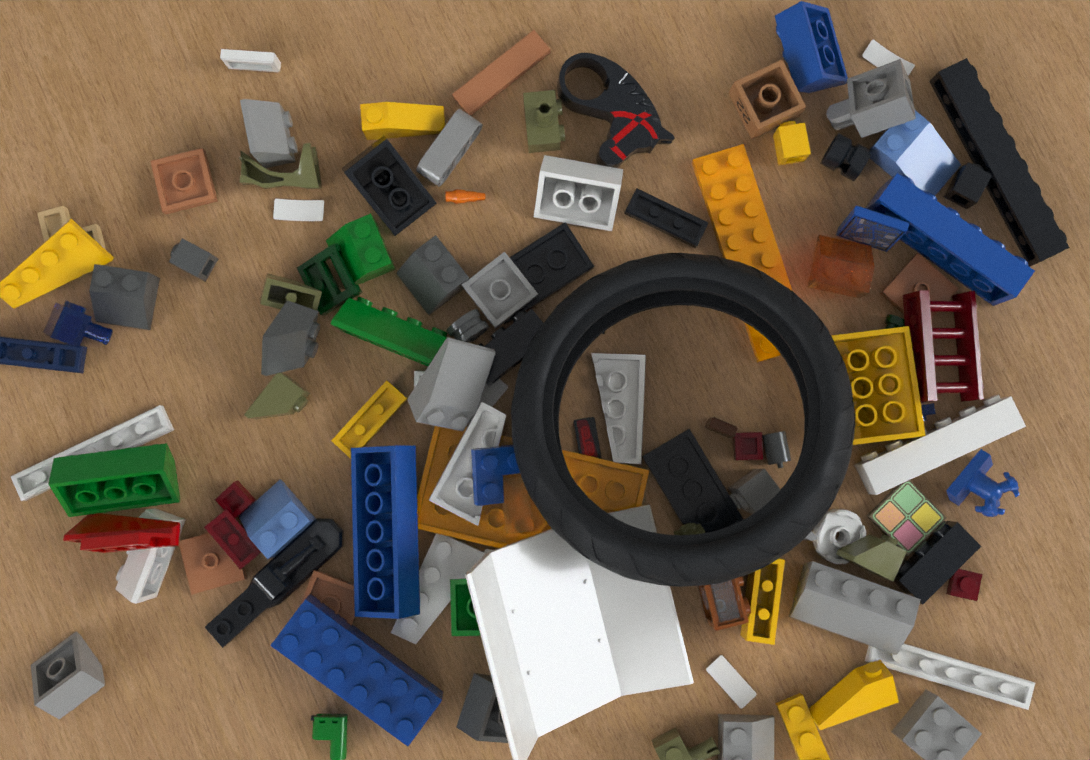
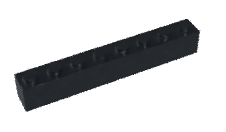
M966 58L939 71L929 82L972 162L981 165L986 172L992 175L986 188L1022 256L1028 262V266L1035 265L1070 248L1067 244L1065 233L1059 229L1054 220L1052 209L1046 205L1041 196L1039 185L1033 181L1028 172L1026 161L1020 157L1013 137L1008 135L1000 113L994 109L990 101L989 92L981 85L976 68Z

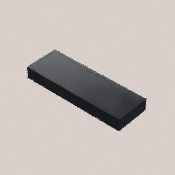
M636 188L624 213L694 248H697L708 226V222Z

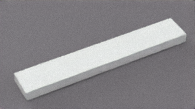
M159 405L10 477L20 500L27 501L51 489L48 483L54 458L140 447L173 431L174 428L164 406Z
M905 643L897 655L868 646L865 657L866 662L870 663L881 659L889 669L1029 710L1035 683Z

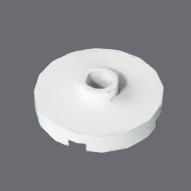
M832 509L826 512L813 529V533L817 537L813 541L815 550L821 558L834 564L849 563L850 561L836 555L838 549L866 536L865 526L862 525L859 516L845 509ZM839 531V537L835 539L836 533Z

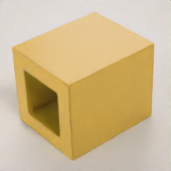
M788 121L780 124V127L773 134L778 166L804 162L811 154L805 123L796 124V121Z

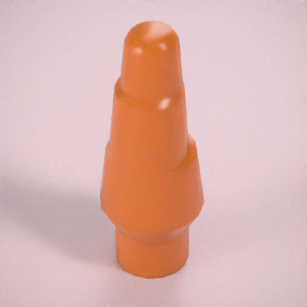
M460 189L445 191V202H453L455 204L482 201L486 198L485 193Z

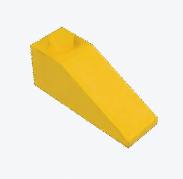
M397 102L360 104L362 131L367 140H378L383 135L387 139L440 134L445 127L444 106Z
M881 659L852 670L809 708L819 730L898 703L899 700L893 675Z

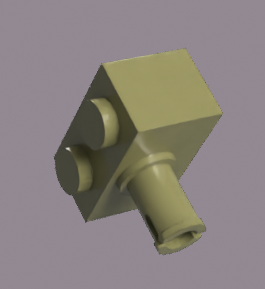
M555 90L523 93L529 153L560 150L561 141H565L564 125H559L558 115H563L561 99H556Z
M676 728L651 740L660 760H708L720 754L712 737L690 749L688 746L685 747Z

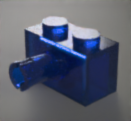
M65 300L64 305L55 303L43 333L50 338L79 348L83 337L107 345L112 336L113 329L90 322L92 317L85 314L86 308Z

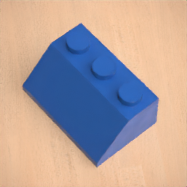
M800 1L775 15L777 23L776 32L782 41L784 49L783 57L788 64L791 77L799 92L812 93L847 84L848 76L828 8Z

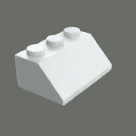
M544 155L539 174L534 218L612 231L623 169Z
M156 508L146 509L139 516V518L180 522V534L186 521L184 518ZM176 546L126 551L128 557L125 565H122L117 573L116 580L118 583L115 589L135 604L156 598Z

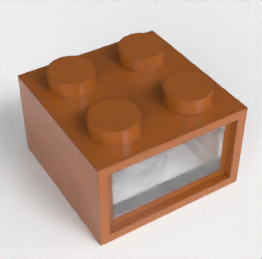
M742 576L719 584L698 586L706 622L715 631L749 623L747 614H751V609L747 597H743L740 586H744Z

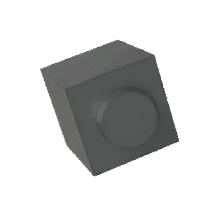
M182 238L180 243L173 247L170 254L171 259L169 260L173 265L206 282L218 258Z

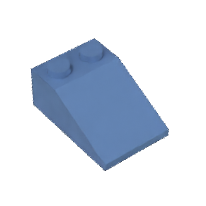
M915 110L916 119L886 129L870 148L872 150L870 159L891 177L897 173L911 178L919 189L930 192L935 196L961 164L932 124Z

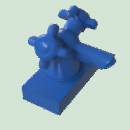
M980 449L946 490L949 500L957 506L964 501L970 492L985 500L984 506H975V511L987 517H995L998 514L1003 515L1005 513V509L998 508L1003 493L1011 491L1015 497H1018L1020 493L1017 480L1010 476L1008 472L1003 473L1006 480L1000 483L985 475L993 466L991 455Z

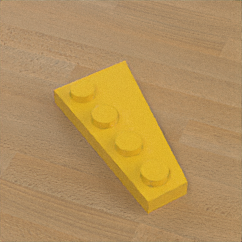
M70 219L0 281V298L15 309L93 271L94 264L105 265L111 262L114 257L74 220Z

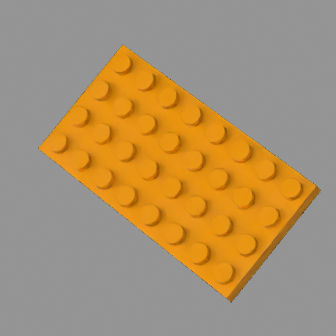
M438 426L434 427L417 496L418 529L496 548H502L552 529L529 496L520 473L503 475L504 503L483 505L478 526L429 501V497L467 429L466 427L464 431H458ZM501 435L499 446L513 445L511 437ZM562 450L572 478L587 497L602 510L610 513L642 505L649 470Z

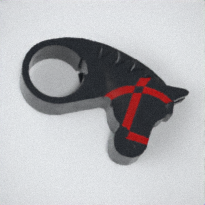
M578 53L565 61L557 81V93L562 104L573 112L606 120L610 123L607 140L602 143L596 156L598 165L619 168L633 154L644 152L650 154L657 144L669 145L675 139L673 134L662 127L653 103L640 84L620 65L606 57L592 53ZM589 68L600 76L606 89L595 99L582 100L569 92L565 84V76L573 69Z

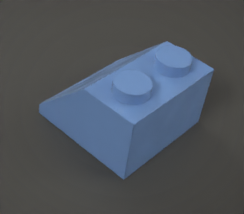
M281 479L239 516L249 539L267 559L273 558L316 519Z

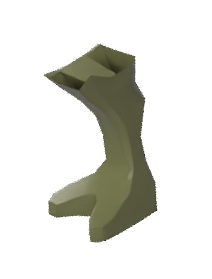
M310 143L303 144L299 168L293 173L269 171L243 151H240L241 157L239 159L242 165L239 182L243 185L255 184L264 189L282 186L306 189L322 188L317 149L312 147Z

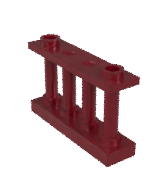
M919 290L904 294L905 326H909L920 402L938 401L937 393H960L961 402L984 400L975 291L953 295V301H930L929 290ZM931 312H954L955 328H932ZM933 339H956L957 355H934ZM935 366H958L959 382H936Z

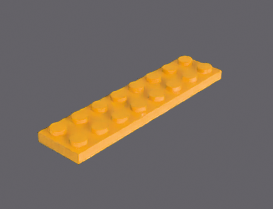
M744 144L693 159L692 165L722 257L752 266L792 290ZM744 322L757 363L781 356L776 347L764 335Z

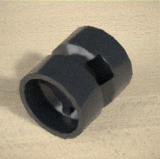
M837 133L820 164L833 171L840 169L841 175L855 181L867 164L872 150L859 143L852 145L850 138Z

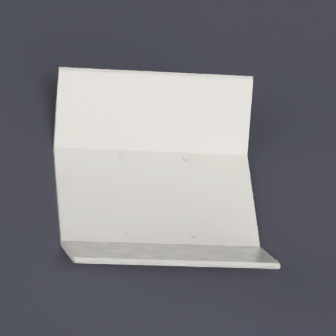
M650 505L608 513L628 525L657 533ZM553 529L486 553L465 574L513 760H527L538 737L620 696L694 683L670 586L632 580L618 575L581 555Z

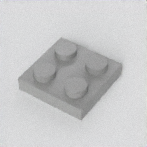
M505 252L462 284V287L495 329L538 296L536 290Z

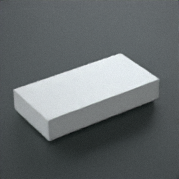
M221 49L220 58L228 69L280 72L281 62L275 53Z

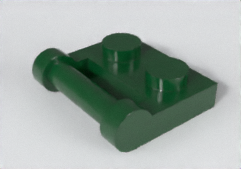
M338 244L327 247L297 267L305 285L322 291L317 309L320 315H327L344 304L348 298L353 299L362 294L360 286L358 284L355 285L340 255L342 251ZM329 259H331L346 289L343 292L340 291L326 263Z

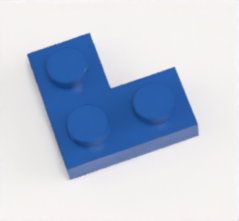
M505 445L471 449L474 504L482 506L504 503L503 475L520 473L514 446Z

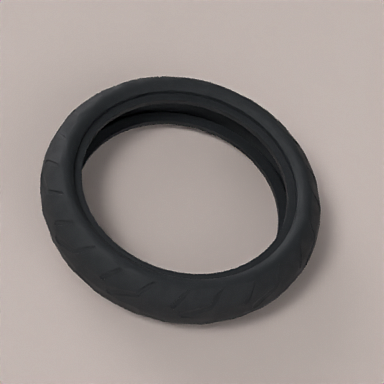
M665 253L631 260L602 272L577 287L556 306L532 338L518 371L511 405L512 440L520 474L529 496L550 527L572 548L590 561L623 577L664 586H702L727 582L753 573L773 563L802 542L824 517L836 498L849 466L855 432V409L847 369L832 336L816 313L792 290L766 273L741 262L702 254ZM687 305L710 308L736 317L755 328L776 347L786 360L795 377L803 402L805 418L802 451L792 475L775 497L760 510L734 525L717 531L695 535H667L645 531L614 518L597 506L580 489L572 478L562 453L559 438L560 404L568 377L580 356L597 337L619 321L642 311L663 306Z

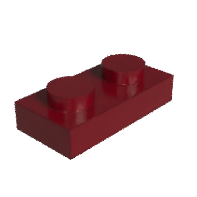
M228 509L204 527L240 570L261 553L249 539L245 529Z

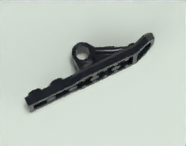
M316 518L300 535L253 576L248 588L205 626L207 631L222 648L228 645L266 609L279 605L312 576L314 570H319L344 546V531L334 519Z

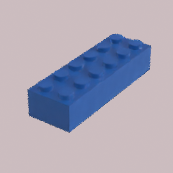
M898 173L879 188L866 206V209L908 222V230L900 240L968 289L975 291V294L992 306L1016 298L1035 272L1034 269L1028 266V262L1025 259L1012 255L1005 250L1006 248L1001 242L988 238L983 234L980 227L967 223L960 218V214L956 210L943 206L932 193L922 191L915 186L911 178Z
M394 445L351 448L355 617L401 619L419 615L420 586L416 446Z
M312 594L303 601L270 645L407 747L443 699L442 690L354 625L351 626L347 623V620L339 614H335V611L321 603Z

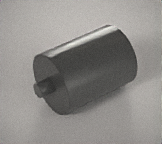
M785 431L762 435L768 465L777 464L778 468H783V462L791 461Z

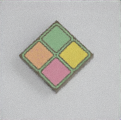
M910 480L897 485L867 515L886 536L898 541L896 546L907 551L906 556H909L946 519L942 512Z

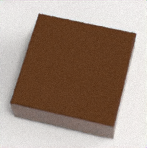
M715 417L708 419L705 426L706 429L728 438H734L738 430L736 426Z

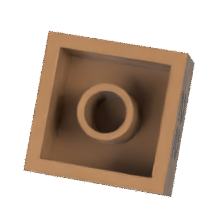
M783 60L777 61L733 82L728 93L751 140L780 127V124L799 118L806 109V105Z

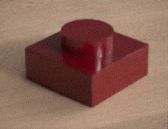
M762 432L736 433L733 438L734 460H763Z
M237 480L223 491L215 501L224 511L228 509L236 519L256 499Z
M958 569L949 578L946 594L977 601L982 574Z

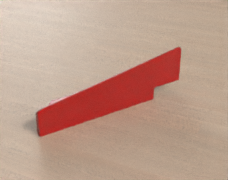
M103 513L90 514L64 535L63 541L81 543L80 550L99 553L178 546L180 522Z

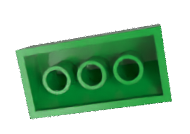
M358 297L357 300L348 298L330 323L341 332L427 367L441 348L448 334L435 327L431 331L422 328L423 323L411 317H408L406 321L397 317L398 313L389 308L383 307L381 311L373 308V302L362 297Z
M167 443L69 455L53 459L48 485L68 517L180 502L175 460Z

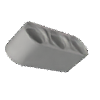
M458 109L422 157L416 172L440 187L477 138L483 124L463 110Z

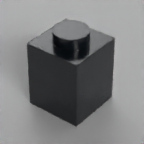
M968 162L957 170L943 197L968 209L979 201L992 175L986 172L981 165Z

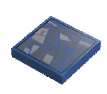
M855 206L838 227L836 236L887 252L907 232L909 223L860 206Z

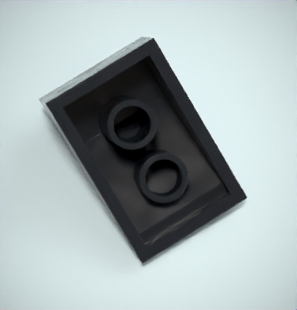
M384 135L342 167L346 176L394 236L437 204Z

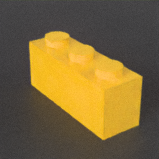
M778 558L773 563L748 574L745 597L748 599L751 614H747L749 623L741 625L740 636L746 641L775 645L785 560L782 558Z

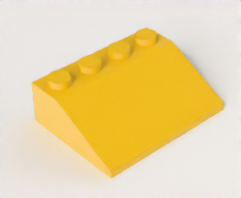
M909 326L831 335L845 363L852 388L855 409L853 445L926 436Z

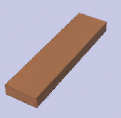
M533 30L455 91L452 97L462 110L471 116L549 55L551 49Z

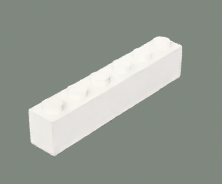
M999 395L992 396L983 401L984 406L976 409L975 406H971L959 411L960 417L951 420L950 417L935 422L936 428L929 431L925 429L926 436L914 437L903 443L899 439L885 445L887 450L879 454L876 451H872L861 456L862 461L855 464V467L868 494L878 495L1026 427L1012 397L1000 398Z

